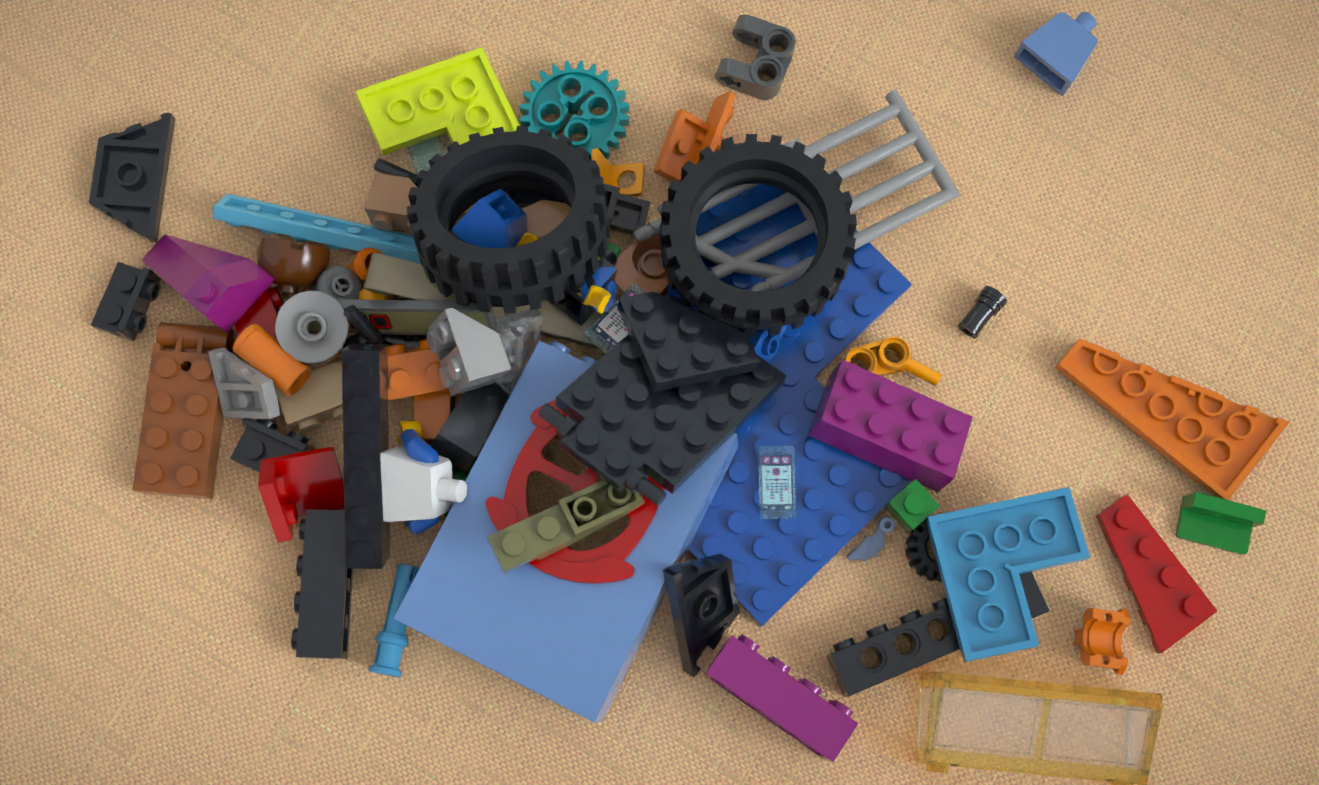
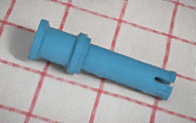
M397 564L383 631H379V634L376 635L375 640L378 642L374 664L369 666V672L401 678L402 672L399 670L403 648L408 647L409 643L408 637L405 636L407 625L393 618L420 569L418 567L413 568L411 565Z

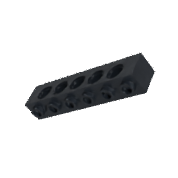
M1032 572L1019 574L1031 617L1035 618L1049 612V608ZM947 598L932 603L934 611L922 616L918 609L899 617L901 624L889 630L885 623L866 631L868 638L858 643H855L853 637L832 645L835 652L827 655V658L843 696H851L959 650L960 647ZM932 620L938 621L944 630L942 638L938 641L932 639L928 634V625ZM899 634L907 636L911 643V648L905 655L900 654L894 646V640ZM865 648H871L877 653L878 662L872 669L866 668L861 662V653Z

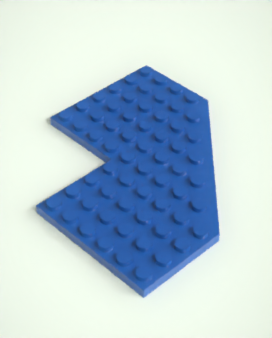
M759 184L702 212L697 222L696 235L700 236L787 193V191L774 186ZM796 203L712 246L734 257L806 221V218ZM813 232L755 262L789 268L814 255L818 239ZM870 243L854 250L845 278L842 280L837 294L832 301L828 300L825 303L823 311L815 318L810 314L804 319L803 325L794 330L791 325L786 327L779 342L778 351L769 362L787 375L784 384L735 432L738 438V449L688 548V551L696 559L716 554H722L731 559L738 603L761 627L911 481L808 436L825 389L815 377L912 285ZM700 255L709 271L710 268L718 265ZM734 272L720 280L733 287L749 291L755 284L761 281L765 282L767 278ZM794 280V281H792V282H790V283H788V284H786V285H784V286H782V287H780V288L786 287V286L790 285L791 283L795 282L796 280ZM669 284L668 298L674 295L675 297L680 299V292L678 291V289L676 288L672 290ZM692 305L690 306L692 309L698 311V310H697L695 307H693ZM760 455H791L793 511H761ZM778 479V481H786V480H788V479Z

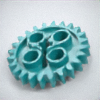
M565 61L564 70L562 71L553 64V74L550 76L541 71L540 78L542 82L539 83L531 80L530 86L533 92L523 93L524 101L527 103L520 104V112L525 115L520 118L521 126H528L529 132L538 133L540 128L550 130L552 137L556 139L560 137L555 135L563 130L564 133L562 135L568 138L575 133H583L587 136L583 141L575 142L572 140L573 149L582 146L588 151L589 159L591 160L592 149L598 148L604 157L609 159L610 151L608 147L620 148V142L617 137L626 138V129L623 126L629 125V116L626 115L629 112V103L623 102L626 99L625 90L617 91L619 81L614 79L608 82V70L598 75L596 64H593L588 71L584 70L583 61H579L576 69H572L569 61ZM568 89H576L579 91V93L573 97H568L563 94ZM589 93L594 94L587 98V100L585 101V98ZM597 107L607 111L601 116L591 114V111ZM549 114H555L559 116V119L555 122H546L543 120V118Z

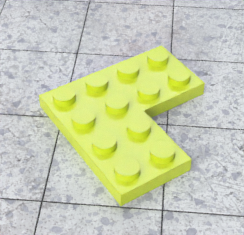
M482 47L355 91L357 101L382 155L447 133L451 143L457 141L461 145L470 141L468 135L479 132L480 136L493 134L492 128L503 127L504 132L516 131L517 126H520Z

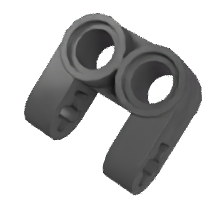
M740 15L732 34L738 41L759 49L752 65L730 58L721 59L715 73V79L728 88L756 97L757 99H772L779 93L787 69L792 61L796 43L795 36L786 27L751 15ZM775 45L781 46L784 51L775 52L770 47ZM767 74L773 80L769 82L762 81L758 76Z

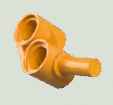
M896 336L855 347L844 358L848 362L852 359L862 360L865 362L868 371L879 376L885 374L893 375L897 372L903 373L905 370L934 386L938 384L942 376L941 373L912 359L908 343ZM892 349L896 351L900 361L898 363L889 362L884 356V350Z

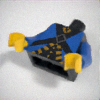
M525 233L517 246L533 242L539 238L531 233ZM608 248L605 257L598 256L599 269L594 275L585 273V284L577 291L572 287L564 291L565 298L554 303L552 298L547 299L580 325H583L595 310L603 314V312L609 313L614 309L618 288L614 282L617 273L614 265L617 263V257L610 248Z

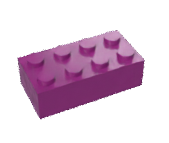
M842 359L829 375L808 436L908 480L914 481L917 479L922 486L939 492L955 478L973 417Z
M743 634L738 636V638H735L733 635L730 636L703 675L822 759L834 762L858 725L856 721L850 718L854 712L837 700H829L827 702L819 695L822 690L806 678H799L797 681L788 675L791 668L778 658L772 656L765 659L757 653L760 646Z

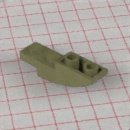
M602 480L559 500L555 506L487 536V541L503 574L535 559L541 560L589 536L642 506L645 502L638 491L633 493L628 488H625L619 492L605 480Z

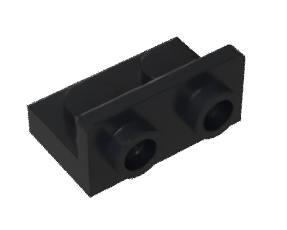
M118 262L91 326L95 329L135 341L137 334L141 333L145 328L147 322L146 313L151 301H155L159 295L161 278L151 269L145 267L139 269Z
M244 418L242 424L247 427L230 459L260 472L262 459L314 449L307 445L310 439L291 430L288 435H284L276 431L278 425L268 419H256L254 421L250 418Z

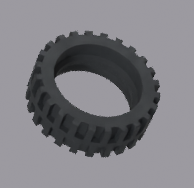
M517 126L516 131L504 132L503 127L492 128L493 134L480 136L479 132L468 135L470 141L461 145L455 141L447 146L448 153L441 157L436 154L429 160V171L421 169L416 176L418 188H410L408 198L411 206H407V217L426 277L430 283L436 282L441 294L449 297L454 293L457 304L468 307L471 302L477 303L481 312L491 313L492 307H503L505 314L516 313V307L529 305L530 311L541 308L540 302L552 298L554 303L564 299V291L570 287L577 291L585 284V273L594 275L599 269L598 256H606L608 250L607 239L610 238L603 177L600 176V169L596 161H589L588 151L582 146L573 149L572 139L564 135L556 139L552 137L550 130L540 128L538 133L529 132L528 126ZM499 189H502L504 192L513 190L539 191L555 196L571 207L565 219L550 233L533 242L516 247H478L465 243L450 234L457 219L468 208L477 203L479 199Z
M746 134L745 142L734 144L733 138L729 137L721 140L720 150L713 152L709 146L699 151V162L694 165L688 160L681 168V179L679 181L672 180L668 188L667 202L663 201L661 209V259L663 268L667 269L668 282L672 290L678 289L680 301L687 307L692 305L698 312L731 327L745 329L744 332L748 337H755L756 330L768 329L769 336L780 334L781 327L789 324L794 330L802 326L804 319L810 314L814 318L820 314L825 303L828 300L832 301L837 294L840 284L845 278L856 243L854 232L857 226L856 214L850 213L853 200L849 191L842 193L839 189L842 182L839 173L835 170L828 174L824 170L826 159L817 153L813 159L805 155L806 145L797 141L793 148L782 145V136L771 135L770 142L757 141V134ZM743 184L770 185L795 196L811 212L817 227V249L808 269L790 285L770 291L743 290L728 285L716 278L706 268L699 255L695 235L699 216L711 198L728 188Z

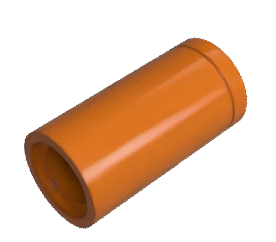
M252 324L247 327L234 342L233 351L249 365L272 379L274 386L288 397L297 393L311 376L312 369L285 352L279 342L258 324Z

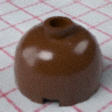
M261 238L257 251V264L275 279L272 283L278 285L277 292L296 295L299 289L312 288L321 273L327 270L330 250L309 244H295L288 240Z

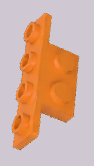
M729 91L716 97L706 122L684 109L676 111L653 172L671 182L673 179L679 181L681 179V168L688 160L694 165L699 162V151L707 146L713 152L719 150L721 140H723L721 136L723 128L734 112L732 104L736 94Z
M427 339L420 340L419 347L405 349L404 344L388 346V401L449 389L445 388L441 383L439 377V367L441 365L437 353H432Z

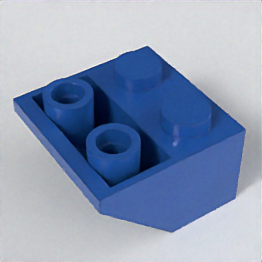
M499 189L479 199L451 230L457 235V239L470 245L484 248L516 247L523 235L527 233V214L502 189Z

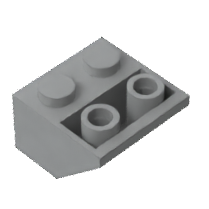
M454 308L445 309L428 327V345L432 353H437L441 365L439 367V377L442 385L445 388H449L451 396L492 385L511 370L499 333Z

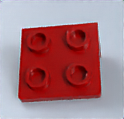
M333 447L261 460L258 488L278 543L292 540L293 525L298 524L299 516L306 515V509L336 510L344 508V479Z

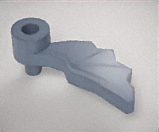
M890 516L880 517L873 535L866 536L861 544L847 555V558L849 560L861 559L865 562L870 556H877L878 551L884 548L885 533H890L895 528L894 520Z

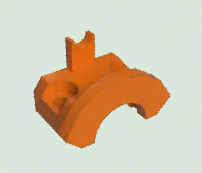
M1096 608L1086 609L1083 614L1082 630H1074L1076 639L1073 642L1074 645H1081L1080 660L1083 665L1113 669L1115 674H1124L1128 666V658L1122 653L1121 639L1126 627L1130 626L1131 618L1127 609H1119L1118 611Z

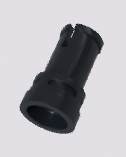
M984 286L975 300L976 304L962 322L958 324L959 329L973 339L978 337V334L990 318L996 316L1007 304L1005 296L991 286Z

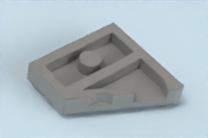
M223 347L208 351L223 417L272 419L281 415L278 395L272 379Z

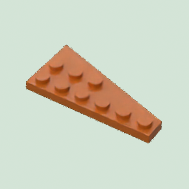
M1078 339L1055 366L1056 369L1210 494L1225 500L1230 499L1290 423L1282 418H1273L1260 413L1259 409L1252 406H1243L1225 399L1224 395L1184 379L1157 372L1153 367L1141 363L1139 365L1124 359L1116 352L1083 339Z

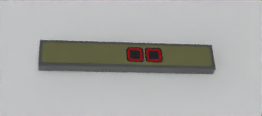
M336 299L344 310L351 305H355L380 334L427 335V332H429L428 327L445 309L454 308L495 332L498 329L493 309L491 313L479 311L478 304L473 302L468 307L457 304L456 301ZM348 320V334H361ZM313 322L309 327L310 333H319L321 330L319 322Z

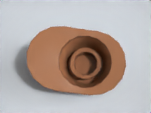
M660 234L652 235L650 239L642 242L635 240L618 257L617 263L614 265L617 270L615 283L623 293L626 294L632 289L637 294L647 292L659 294L669 285L667 269L663 268L659 261L661 257Z

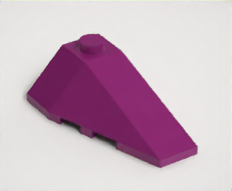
M166 234L142 259L147 266L226 333L275 280L249 258Z

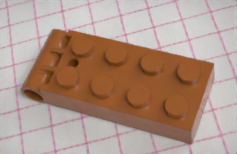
M163 322L158 325L156 343H153L133 491L141 494L213 499L224 417L208 351L223 347L232 353L235 341L233 328L226 333L216 326Z

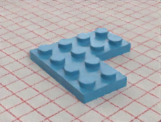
M1067 487L929 516L926 519L964 663L1038 647L1039 642L1019 574L1085 561L1090 558L1070 488Z

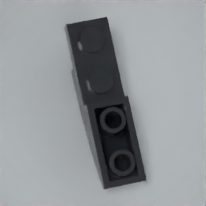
M604 184L610 229L633 235L638 228L646 224L651 202L619 193V187ZM513 190L509 192V197L520 208L530 206L541 200L565 203L555 196L539 191Z

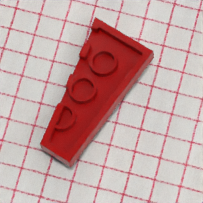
M1128 494L1122 496L1096 515L1114 558L1118 559L1125 575L1123 579L1127 588L1132 591L1140 610L1138 612L1144 625L1147 624L1154 640L1152 644L1157 654L1166 651L1217 612V609Z

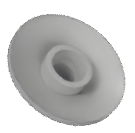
M305 291L289 298L280 308L275 323L276 337L281 348L296 360L305 363H320L335 356L345 344L349 330L348 319L343 314L345 310L342 305L332 296L319 291ZM313 322H319L321 325V330L316 335H312L309 331V327Z

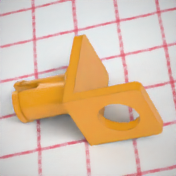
M598 148L592 149L591 161L595 160L598 164L600 176L603 177L604 184L619 187V193L628 196H640L643 194L645 166L642 162L611 166ZM628 172L634 173L636 175L635 183L629 188H621L619 186L621 176Z

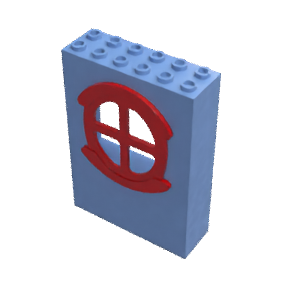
M539 340L465 481L467 484L466 498L463 502H454L393 619L594 723L603 722L667 593L663 570L666 567L681 564L738 449L737 434L734 433L673 494L648 476V480L667 493L666 498L659 506H656L643 496L642 498L645 503L627 514L630 519L628 527L609 543L586 551H575L565 547L541 560L535 559L503 574L487 541V536L530 517L526 494L528 479L531 473L541 472L571 487L574 493L597 483L599 477L589 468H587L584 474L575 475L542 457L543 449L558 435L556 434L557 429L539 416L540 409L547 403L565 417L569 416L555 406L556 396L597 361L587 356H583L582 360L570 355L571 350L561 343L551 341L549 345Z

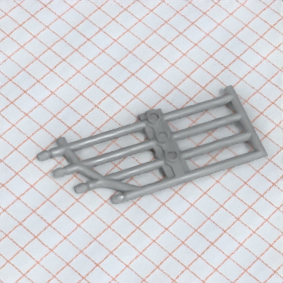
M893 90L885 96L889 103L888 106L805 147L804 154L814 158L817 153L822 154L897 117L906 134L827 173L831 174L836 170L842 180L912 145L915 146L924 162L852 197L853 202L850 213L929 174H932L941 191L856 234L854 232V238H856L855 249L961 196L897 90ZM798 138L792 142L789 141L783 145L793 148L796 141L799 143H801V141ZM743 184L728 188L711 198L702 212L759 184ZM787 192L700 236L696 235V245L699 255L718 264L710 268V273L719 280L734 272L767 278L765 282L761 281L755 284L749 291L776 290L801 277L810 266L815 254L789 268L755 261L813 232L817 239L818 235L816 223L811 212L799 199ZM663 203L656 208L660 215ZM796 203L806 218V221L734 257L712 246ZM661 218L650 222L648 226L644 225L638 228L633 233L635 240L642 242L650 239L652 235L660 234ZM660 257V258H659V261H660V264H661L662 267H663L662 259H661V257Z

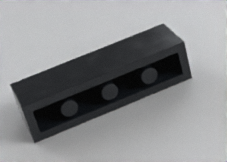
M306 509L305 519H301L299 524V538L304 540L303 555L298 556L296 565L297 576L301 577L300 591H296L294 597V611L299 613L298 628H294L292 632L291 646L293 650H296V657L348 659L353 568H345L344 510Z

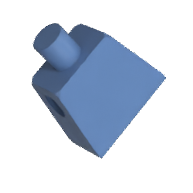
M1060 12L1025 38L1014 57L1063 96L1098 43L1097 38L1090 33L1097 25L1096 19L1088 12H1081L1075 20L1066 13Z

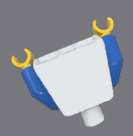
M417 420L399 421L398 425L401 427L402 434L397 436V442L403 445L380 453L383 521H404V531L410 530L413 534H421L439 523L441 515L450 511L453 502L460 503L464 501L467 495V484L463 480L452 479L451 461L448 458L439 456L436 450L421 439V425Z

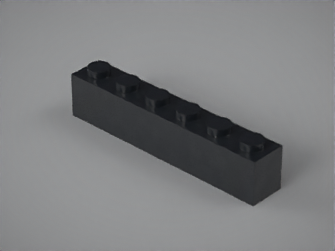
M351 343L342 350L345 568L382 569L390 557V522L383 521L380 453L389 450L388 344Z

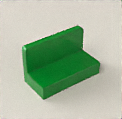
M1194 492L1182 498L1176 537L1244 555L1248 553L1252 528L1264 524L1267 510Z

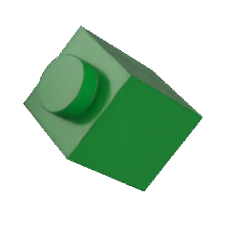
M915 479L890 500L884 508L905 532L909 533L937 510L940 505Z

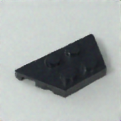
M164 113L160 115V120L143 126L141 123L127 127L123 132H114L98 139L89 204L93 208L149 241L156 243L158 242L175 125V117L171 113Z
M722 554L669 566L663 570L683 671L693 678L701 670L696 662L708 646L714 650L722 639L725 630L730 627L739 614L731 559Z

